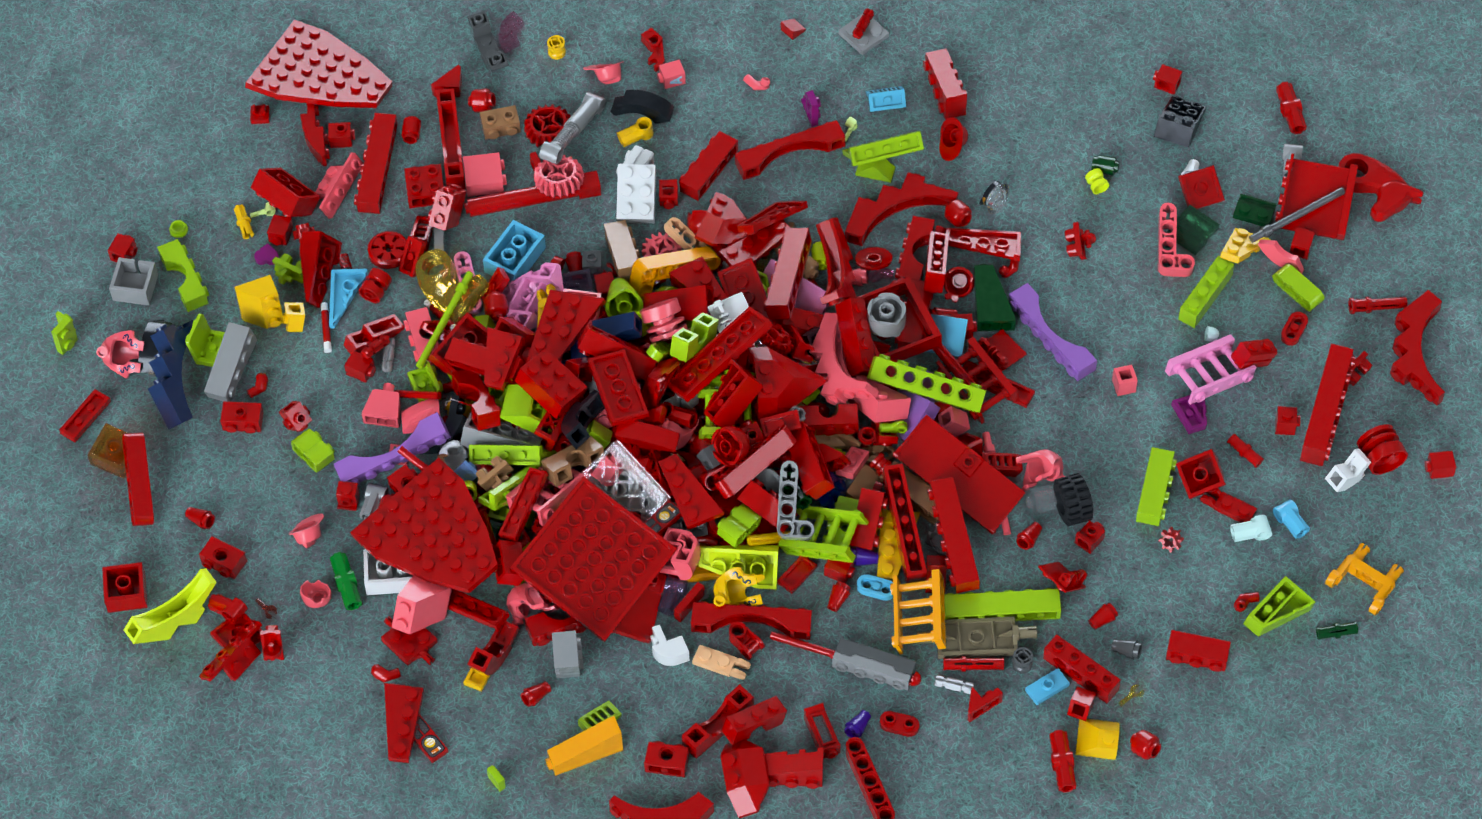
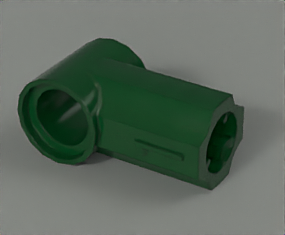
M787 472V480L791 481L792 472ZM798 478L796 508L804 510L812 503V498L803 492L801 488L802 483ZM784 487V494L791 495L794 492L793 487Z

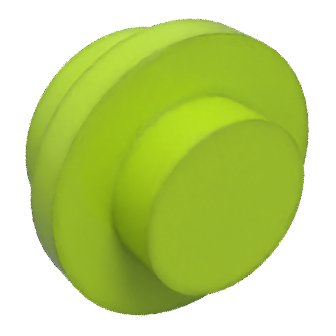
M181 220L172 222L169 228L170 234L175 238L184 237L188 233L187 224Z

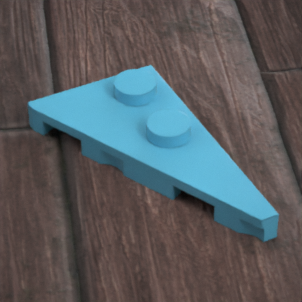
M367 269L331 270L330 329L336 327L368 275Z

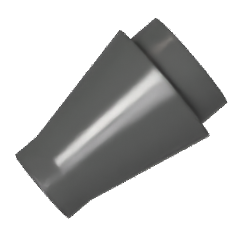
M1114 639L1111 650L1131 659H1139L1142 652V643H1139L1138 640Z

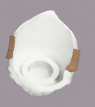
M452 440L442 446L437 458L439 457L454 471L462 462L467 461L466 458L469 455L466 447L460 446V441Z

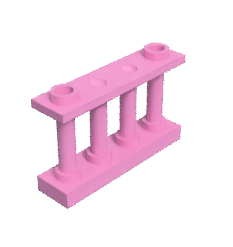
M1231 334L1168 360L1165 372L1168 376L1174 374L1181 376L1192 391L1188 400L1190 405L1195 402H1202L1207 397L1243 382L1247 383L1253 379L1257 368L1255 365L1239 369L1231 358L1233 353L1232 347L1235 342ZM1222 354L1226 355L1238 372L1230 375L1217 357ZM1210 361L1222 378L1214 381L1201 363ZM1195 368L1207 385L1198 387L1186 372V369Z

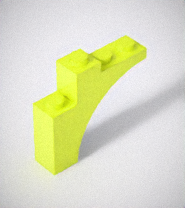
M207 568L200 569L193 580L169 601L148 612L132 616L124 628L125 633L133 644L169 640L178 626L198 622L205 611L202 605L217 582Z

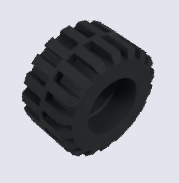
M1079 473L1055 479L1053 485L1054 499L1063 522L1067 526H1073L1092 520L1093 502L1084 478Z

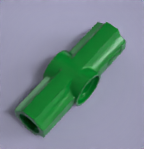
M334 553L330 557V562L335 574L334 579L338 592L341 593L346 610L358 609L362 605V601L357 589L358 585L354 571L350 568L346 553Z

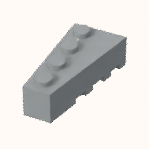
M228 322L204 390L208 398L230 402L231 398H234L238 382L257 342V338L250 327Z

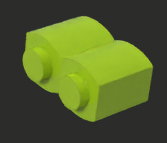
M309 428L291 441L294 452L316 473L335 460L333 447L329 443H324L317 431L313 432Z
M744 503L739 507L735 506L730 512V516L724 517L719 521L717 535L736 548L748 535L758 528L762 517Z

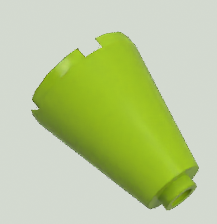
M623 278L614 279L610 284L605 303L608 317L628 313L629 311L642 310L643 301L637 291L627 280Z

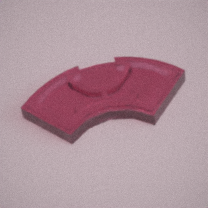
M514 11L507 15L500 25L499 43L505 54L520 46L517 34L519 29L524 26V22Z

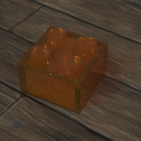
M105 423L87 455L90 464L125 479L126 470L122 435L127 432Z

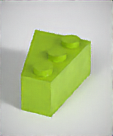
M1285 576L1248 615L1243 624L1259 637L1309 612L1316 601Z

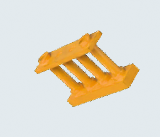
M939 569L931 570L932 578H929V580L901 584L897 575H893V583L890 584V590L894 602V636H892L891 640L893 648L897 649L899 655L903 654V644L932 641L935 642L938 649L946 648L944 578ZM927 588L932 590V595L929 598L902 601V592ZM923 606L933 607V613H930V615L902 619V609ZM927 623L933 625V630L930 633L903 636V627Z

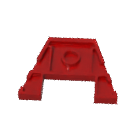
M663 405L648 410L649 417L635 420L652 425H663L667 408ZM618 425L613 426L611 429L613 432L611 441L606 447L605 456L614 455L622 461L621 464L625 469L641 474L646 478L649 477L653 461L649 458L638 459L641 450L638 445L619 443L615 437Z

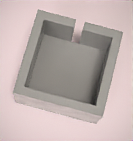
M118 258L109 287L112 300L149 306L158 278L155 262L139 260L140 273H138L134 259Z

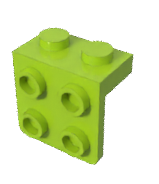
M200 313L194 319L191 331L186 336L185 343L196 364L213 367L225 332L211 330L204 314Z

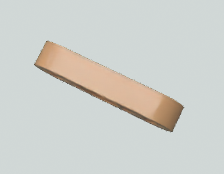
M672 217L664 224L665 232L684 250L693 249V245H695L694 248L707 246L704 242L695 239V234L678 218ZM684 236L688 237L691 243H687L684 240Z

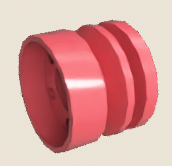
M677 298L667 299L640 310L643 323H653V326L646 330L647 333L656 332L649 337L650 342L672 339V336L680 329H688L687 324L678 325V323L685 320L684 316H674V314L681 311Z

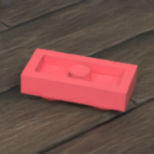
M851 447L845 455L851 460V465L841 470H836V475L854 480L869 459V451Z

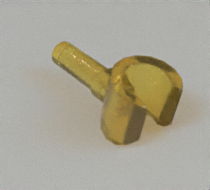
M1133 685L1130 693L1118 704L1122 707L1135 696H1143L1145 691L1142 690L1136 694L1135 689L1140 685Z

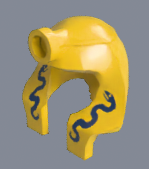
M741 567L729 569L715 581L713 588L714 604L716 606H723L724 604L762 605L761 594L747 597L745 590L747 587L763 581L765 576L763 574H745Z

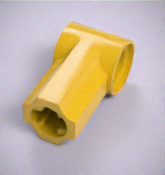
M640 117L637 119L636 124L617 132L621 145L626 147L641 139H651L654 134L652 121L648 117Z

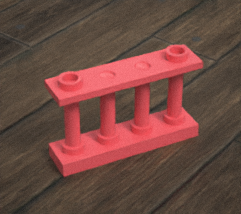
M589 466L583 472H578L571 468L574 479L569 483L557 486L561 490L555 495L543 490L549 484L555 486L546 479L539 496L548 501L542 506L535 503L532 509L537 512L541 526L546 524L583 476L593 484L596 482L595 478L591 475L593 467ZM522 482L506 495L509 510Z

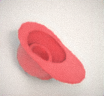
M624 61L615 64L591 65L583 69L594 70L599 81L604 84H613L621 80L620 63Z
M315 514L302 520L288 534L293 535L298 544H303L305 548H309L321 537L319 523L324 518V515Z

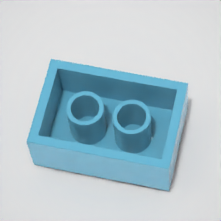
M512 220L483 258L484 272L492 276L497 267L504 268L510 278L509 282L526 274L546 248L545 235Z

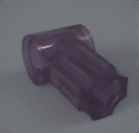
M668 575L658 611L668 616L674 615V609L687 590V580H680L677 577Z

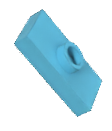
M1057 668L1025 687V691L1033 702L1039 705L1067 688L1070 682L1060 669Z

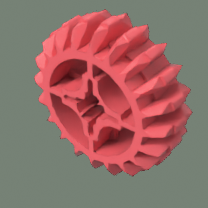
M564 154L559 164L543 160L542 163H538L534 171L535 186L540 190V193H544L546 196L551 195L553 198L559 196L561 198L562 195H566L568 197L569 193L574 194L575 190H580V185H583L584 172L582 166L577 159L573 160L572 156L567 158Z

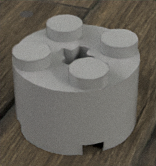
M881 293L875 299L872 298L870 300L867 310L871 333L881 337L899 336L906 325L905 303L902 302L899 296L893 293Z

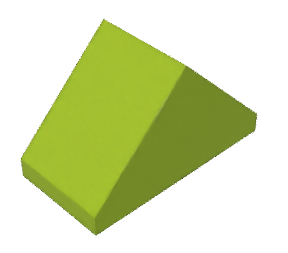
M887 159L858 165L855 175L891 183L895 166Z

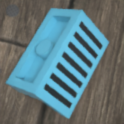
M902 86L866 91L870 112L906 107L905 90Z

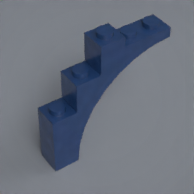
M634 311L592 321V326L626 342L642 337V320ZM577 340L569 351L570 359L562 360L561 363L565 366L567 360L595 356L582 354L579 351L580 349H578L577 343L579 340Z
M193 320L183 324V329L181 325L176 327L173 324L167 327L165 324L156 329L157 333L150 336L159 353L154 355L156 359L149 362L157 380L153 381L154 386L148 388L168 429L193 418L186 401L182 383V360L187 347L185 339L191 331Z

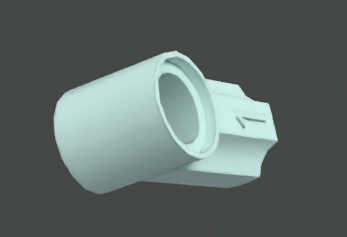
M1258 515L1250 521L1230 526L1234 542L1253 538L1261 541L1272 536V531L1265 515Z

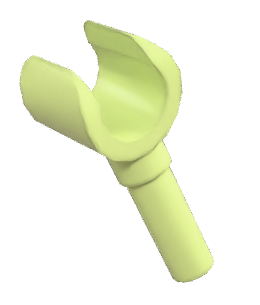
M849 117L845 123V126L848 127L845 134V142H847L852 131H855L858 127L857 120Z
M267 202L265 209L250 213V217L264 214L273 216L276 208Z

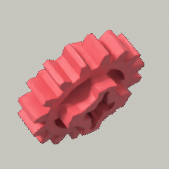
M658 232V236L651 234V239H645L646 243H642L641 250L642 256L647 257L682 251V247L671 237H668L667 233L662 235L661 232Z

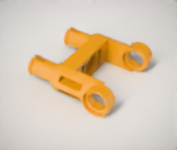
M1360 543L1353 554L1347 555L1336 570L1333 569L1325 584L1333 588L1349 572L1378 590L1368 610L1376 616L1382 609L1385 599L1395 588V582L1403 574L1404 570L1401 566L1396 569L1398 564H1393L1386 575L1380 573L1362 561L1370 552V548L1366 545L1363 549L1365 544Z

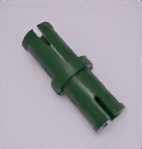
M1356 622L1345 624L1333 623L1331 626L1316 627L1318 640L1331 637L1338 639L1341 636L1358 634Z

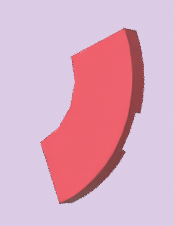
M1261 239L1258 245L1262 252L1276 265L1283 267L1285 264H1291L1301 274L1303 273L1304 268L1299 256L1285 251L1275 240Z

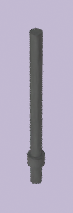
M1341 187L1271 225L1263 226L1260 228V231L1249 236L1250 241L1253 243L1263 237L1271 236L1274 231L1344 195L1345 190Z

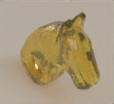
M434 249L420 256L416 263V275L420 289L428 301L444 313L458 283H455L456 266L445 251ZM444 265L439 273L428 275L434 266ZM479 274L472 277L466 294L462 295L451 315L456 325L464 314L473 310L476 303L487 292L489 283L485 277Z

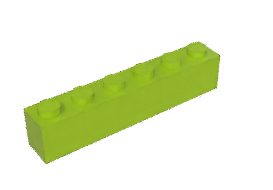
M1059 589L986 591L984 593L967 592L964 594L947 593L944 595L945 620L1015 616V621L1060 619L1061 616Z

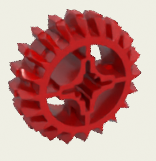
M545 103V106L542 108L538 105L537 110L532 109L531 114H527V119L524 122V132L527 139L530 140L531 144L536 143L537 148L543 145L545 141H553L564 128L565 122L571 115L567 114L566 109L562 110L560 105L556 108L554 104L548 107Z

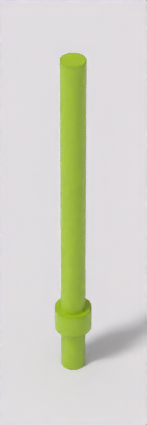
M467 271L462 281L456 286L453 298L416 363L418 368L422 369L462 295L466 294L468 284L473 277L472 272Z

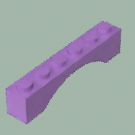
M1028 283L1009 294V303L1012 311H1016L1022 323L1031 328L1036 338L1039 337L1045 349L1054 354L1056 361L1065 366L1069 376L1079 381L1096 370L1097 360L1086 347L1065 341L1048 327L1040 312L1039 295Z
M436 412L420 420L410 437L394 450L373 457L350 455L334 463V467L340 481L358 483L359 486L360 482L366 479H373L377 474L389 471L401 462H407L408 460L397 452L401 446L414 455L423 454L435 445L444 444L451 436L443 418Z

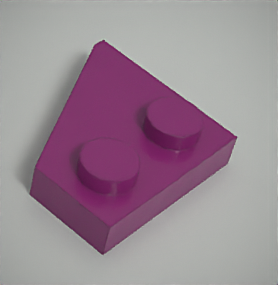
M812 90L803 95L801 102L811 127L818 126V118H821L819 110L821 103L819 97H815Z
M1190 395L1172 400L1171 406L1188 434L1206 429L1207 409L1205 400L1191 405L1188 403Z

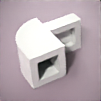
M1355 449L1345 463L1335 465L1325 479L1336 492L1345 491L1365 476L1364 471L1371 464V461L1360 449Z
M660 624L652 627L653 635L650 636L653 644L652 653L659 663L666 666H675L690 661L689 650L682 635L667 641Z

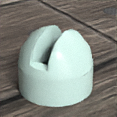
M1207 326L1204 340L1208 342L1217 340L1219 331L1214 327Z

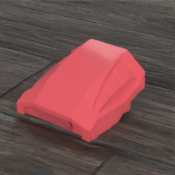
M427 399L401 411L403 434L413 433L420 420L436 412L440 415L439 399Z

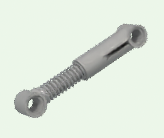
M587 92L582 104L565 122L564 128L553 141H545L539 153L540 159L559 164L567 145L584 130L596 114L600 115L602 113L606 99Z

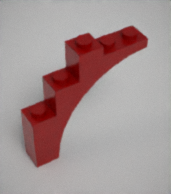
M908 172L901 189L883 184L877 202L869 198H858L845 230V238L848 243L863 246L872 230L887 217L911 207L924 205L946 206L949 202L958 200L959 192L937 187L934 184H926L924 176Z
M838 217L816 224L828 272L827 290L824 296L820 297L822 305L829 304V306H834L849 298H856L857 296L852 286V282H855L856 279L849 263L854 258Z
M1427 290L1396 316V328L1403 333L1395 338L1392 349L1400 358L1392 364L1390 374L1395 381L1400 382L1402 385L1410 382L1414 389L1421 391L1429 402H1433L1437 406L1443 401L1445 391L1434 381L1427 370L1422 355L1421 341L1423 331L1430 320L1440 311L1442 301L1430 290Z

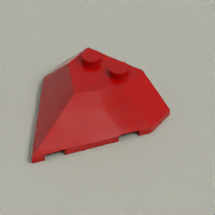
M716 192L694 238L710 246H718V244L730 246L749 236L746 232L739 233L737 225L746 221L747 218L733 199Z
M769 347L748 348L750 367L754 369V377L764 386L757 395V402L755 403L757 423H760L761 418L788 412L792 407L797 406L828 381L826 378Z
M673 357L655 365L652 372L647 376L646 383L642 389V396L648 410L659 406V402L673 375L687 362Z

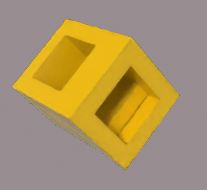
M284 302L283 324H286L287 332H303L305 320L303 303Z

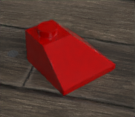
M1212 449L1176 463L1189 499L1226 485L1218 458Z

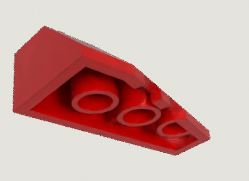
M322 231L302 232L299 249L306 303L316 308H320V304L327 292L326 282L328 279L331 280L333 265H338V256L342 246V242Z

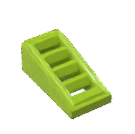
M607 701L579 718L578 726L585 731L592 727L589 724L590 721L594 725L598 724L594 719L595 717L601 722L606 720L600 713H603L607 717L606 719L615 716L616 720L622 716V713L610 701ZM609 708L614 714L610 715L606 709Z

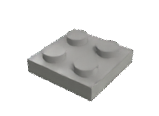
M862 13L839 29V35L861 55H864L887 39L889 32L872 18L862 38H854L852 32L856 28L861 16L864 15Z

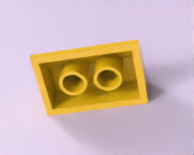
M271 275L234 287L243 321L265 329L275 328L283 323L278 291Z

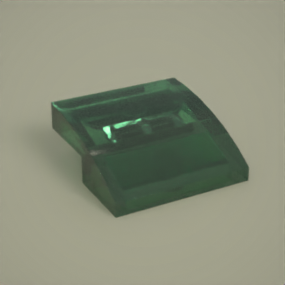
M1189 205L1177 218L1176 243L1196 255L1207 244V240L1219 229L1220 224Z

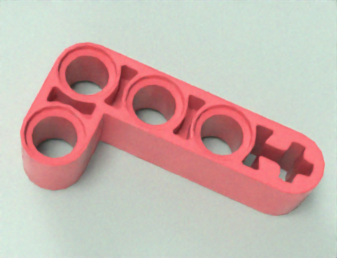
M1164 203L1160 207L1158 217V272L1163 276L1188 277L1193 273L1195 260L1187 254H1176L1177 209L1172 203ZM1166 213H1169V220H1166ZM1164 229H1169V230H1171V232H1170V233H1166V232H1164L1163 230H1164ZM1169 246L1171 249L1165 250L1163 247ZM1164 263H1168V264H1170L1171 266H1170V267H1165V266H1163V264H1164ZM1182 264H1188L1190 267L1184 268Z

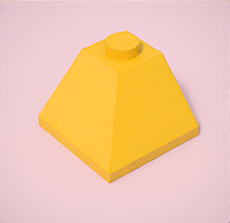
M1079 719L1075 755L1116 760L1120 723L1094 719L1083 721Z

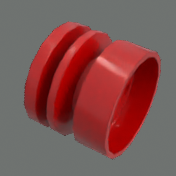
M1392 425L1376 426L1361 435L1357 441L1358 448L1371 461L1368 467L1372 474L1381 475L1400 467L1408 458V453L1402 442L1399 441V437Z

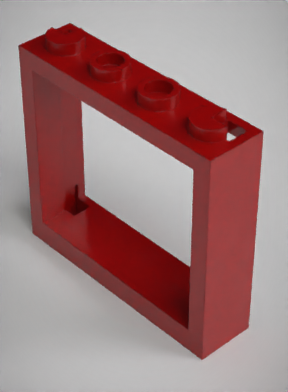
M911 277L856 297L865 300L866 309L872 298L875 299L881 293H893L897 296L906 294L929 337L883 354L891 357L890 360H905L942 345V335ZM872 340L874 354L879 357L880 353Z

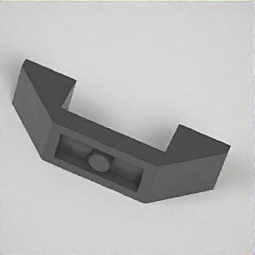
M485 11L467 16L474 41L486 68L490 71H495L509 66L503 51H499L491 33V25Z

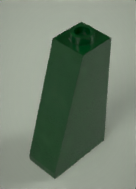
M987 264L974 265L977 331H1000L1001 329L1004 331H1015V315L994 266Z

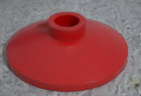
M869 247L860 250L856 254L855 262L863 269L879 270L891 264L892 254L884 248Z

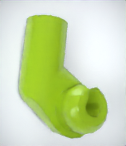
M903 420L892 423H880L879 425L880 432L903 434L908 430V424Z

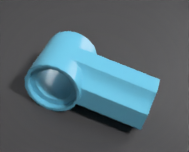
M1289 499L1273 508L1274 517L1279 523H1284L1295 539L1301 538L1309 532L1310 527L1300 516L1298 507L1293 500Z

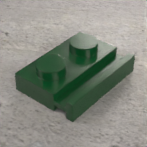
M1240 194L1233 218L1262 227L1270 225L1276 204Z

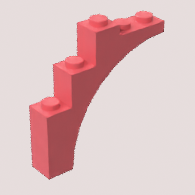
M825 312L820 329L812 344L815 351H809L815 357V360L819 361L815 373L828 380L823 385L820 394L832 405H837V403L846 404L848 398L853 399L854 397L865 400L877 398L879 393L877 389L868 382L858 381L851 377L845 362L837 313Z

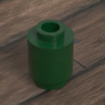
M1094 156L1092 170L1099 168L1104 175L1114 176L1115 172L1118 173L1120 163L1117 162L1115 157Z

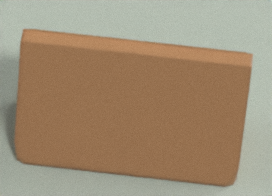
M864 464L847 489L846 497L859 500L861 488L872 490L875 482H880V476L867 464Z

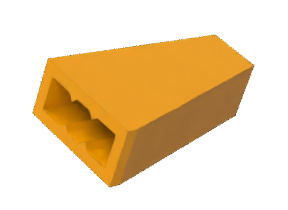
M615 716L548 749V758L545 759L548 769L553 770L556 776L623 751L622 732Z

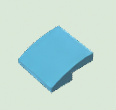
M931 314L942 335V344L952 356L960 357L963 355L968 319ZM930 349V350H928V351H925V352L935 353L932 349Z

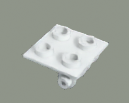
M740 292L724 300H717L707 308L712 317L719 319L717 329L720 333L749 306L743 293Z

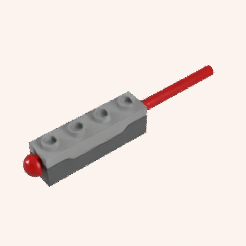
M773 631L770 634V639L830 657L832 659V667L840 672L847 671L854 673L859 678H870L878 684L892 685L897 690H909L910 685L917 686L922 679L920 673L916 671V661L840 638L836 650H832Z

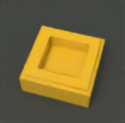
M470 668L463 684L482 692L490 675Z

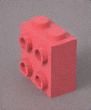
M499 152L463 156L467 197L504 192L503 185H507L506 174H502V170H505L504 159L500 160Z

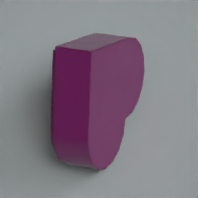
M268 243L254 254L255 262L258 265L266 263L268 265H275L272 263L274 257L279 258L277 251Z

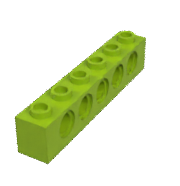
M879 354V357H873L867 379L923 397H930L936 401L974 413H980L986 390L981 389V385L975 383L967 385L963 383V379L953 377L951 380L945 378L946 374L934 371V374L927 372V368L916 365V368L909 367V363L902 360L893 362L890 361L891 357ZM888 366H892L895 369V374L892 377L886 374ZM906 372L913 374V380L910 383L904 379ZM926 377L931 380L929 388H925L922 383ZM944 383L950 387L947 394L941 391V386ZM961 389H965L968 392V397L965 400L959 396Z

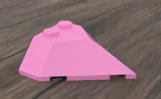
M546 262L541 265L539 270L535 272L531 270L509 282V286L502 292L508 301L509 312L506 314L507 317H514L516 321L529 329L536 328L539 302L537 291L543 289L546 292V286L552 284L556 291L564 290L561 266L557 263Z

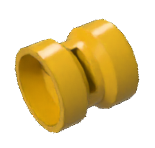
M560 35L549 37L547 40L549 57L555 60L563 58L566 54L564 38Z

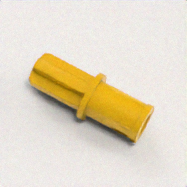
M236 205L234 208L237 218L236 224L240 227L243 239H249V234L251 237L254 236L250 224L251 219L247 216L244 205Z

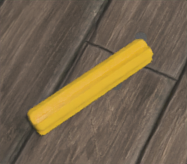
M785 531L783 534H788L791 531ZM777 532L748 535L747 544L749 546L779 543L781 537H779Z

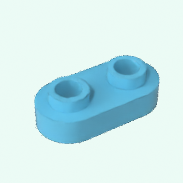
M869 574L858 578L857 590L862 595L884 601L893 598L890 590L892 581ZM864 585H869L870 587H869V588H864L863 586H864ZM888 590L889 593H883L882 591Z

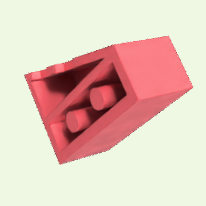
M858 375L853 377L855 380L868 382L879 391L877 398L865 400L854 397L853 399H847L851 404L857 403L858 410L872 421L877 423L908 419L910 397L878 382L869 380L866 376Z

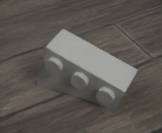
M576 631L552 633L556 679L580 677V669H584L581 638H577Z

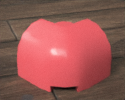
M668 527L663 538L675 546L677 550L660 573L678 575L680 580L691 579L700 561L701 549L699 542L690 531Z

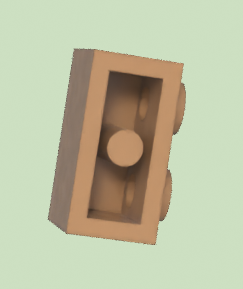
M515 105L480 112L485 140L521 133L520 121Z

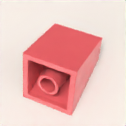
M413 575L397 596L392 628L412 634L444 620L447 616L452 589L429 583Z

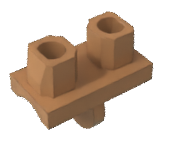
M499 456L491 460L490 463L494 468L490 472L485 468H481L476 472L479 479L477 482L486 492L491 488L495 489L509 479L508 474L514 470L505 459L502 460Z

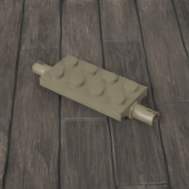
M1015 616L945 620L946 648H937L938 659L961 658V656H966V658L1013 656L1014 651L1018 649L1017 641L1019 639H1037V627H1018L1015 624ZM916 631V635L930 633L931 631ZM925 641V642H917V644H922V643H935V642Z

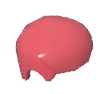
M307 580L300 587L301 598L304 604L310 608L323 607L331 600L332 592L330 587L320 580H317L315 583H310Z

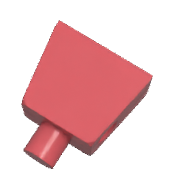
M385 383L383 390H372L362 411L364 424L400 427L401 400L400 394L394 392L395 386L393 384Z

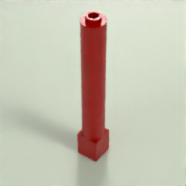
M596 170L584 173L583 185H580V190H575L574 194L569 193L568 197L566 195H562L561 198L559 196L554 198L551 195L546 196L544 193H540L536 186L469 198L467 203H464L466 214L474 217L578 196L579 199L601 195V185Z

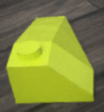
M732 545L700 546L699 567L720 575L734 567H741L745 574H763L765 576L763 581L751 587L757 589H777L779 545H739L736 548Z

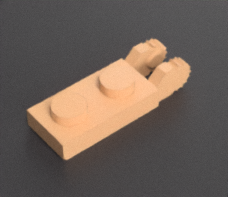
M699 645L692 660L693 665L741 680L745 679L746 673L734 668V666L747 670L751 666V663L742 658H737L703 645Z

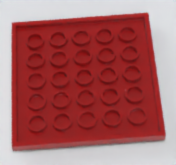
M583 476L513 563L510 570L605 642L674 555L677 548Z

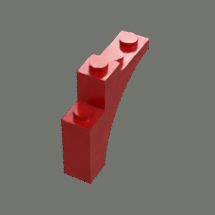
M699 791L690 799L665 808L635 806L615 795L609 800L611 814L616 818L620 817L622 819H708L714 813V803Z

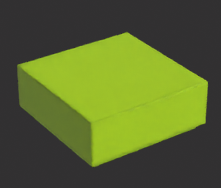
M492 765L487 768L488 778L499 792L505 789V779L496 767Z

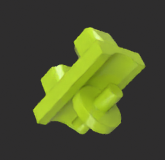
M286 253L280 258L274 257L272 263L275 264V276L279 277L278 282L284 285L287 281L292 283L295 280L303 284L301 260L294 266L292 265L293 258Z

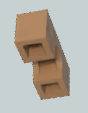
M590 436L579 448L575 449L571 445L542 460L541 463L543 470L549 474L547 479L557 487L573 479L572 467L582 465L594 468L605 454L603 446Z

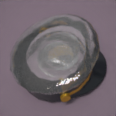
M1000 181L993 182L984 192L979 204L985 205L990 214L999 213L1007 202L1009 186Z

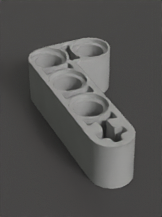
M786 461L781 465L777 533L779 537L785 540L807 541L814 536V526L810 521L796 520L798 466L793 461ZM788 467H792V470L795 471L791 473V481L787 480V472L784 471ZM791 486L794 492L791 495H786L783 493V488ZM785 505H789L793 509L788 515L781 511ZM783 525H789L791 532L783 534L780 528ZM803 526H808L811 529V533L809 535H802L800 529Z

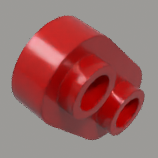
M1294 312L1290 315L1281 332V341L1284 344L1293 346L1299 342L1308 324L1306 314Z
M886 711L880 716V727L886 732L912 737L919 731L920 724L914 716L894 711ZM891 718L893 721L889 722L886 719ZM907 723H912L913 725H912V726H907L906 724H907Z

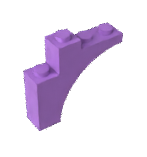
M906 372L904 375L905 381L910 383L913 380V374ZM928 377L924 378L923 386L929 388L931 380ZM899 389L900 393L911 398L908 419L903 420L908 424V430L903 434L896 433L898 438L905 441L926 414L934 420L940 407L934 404L936 400L933 398L923 397Z

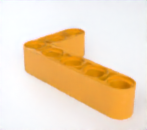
M709 246L641 257L632 266L629 284L643 300L644 293H652L656 280L670 278L669 272L699 257H703L710 270L713 271L719 267L721 260Z

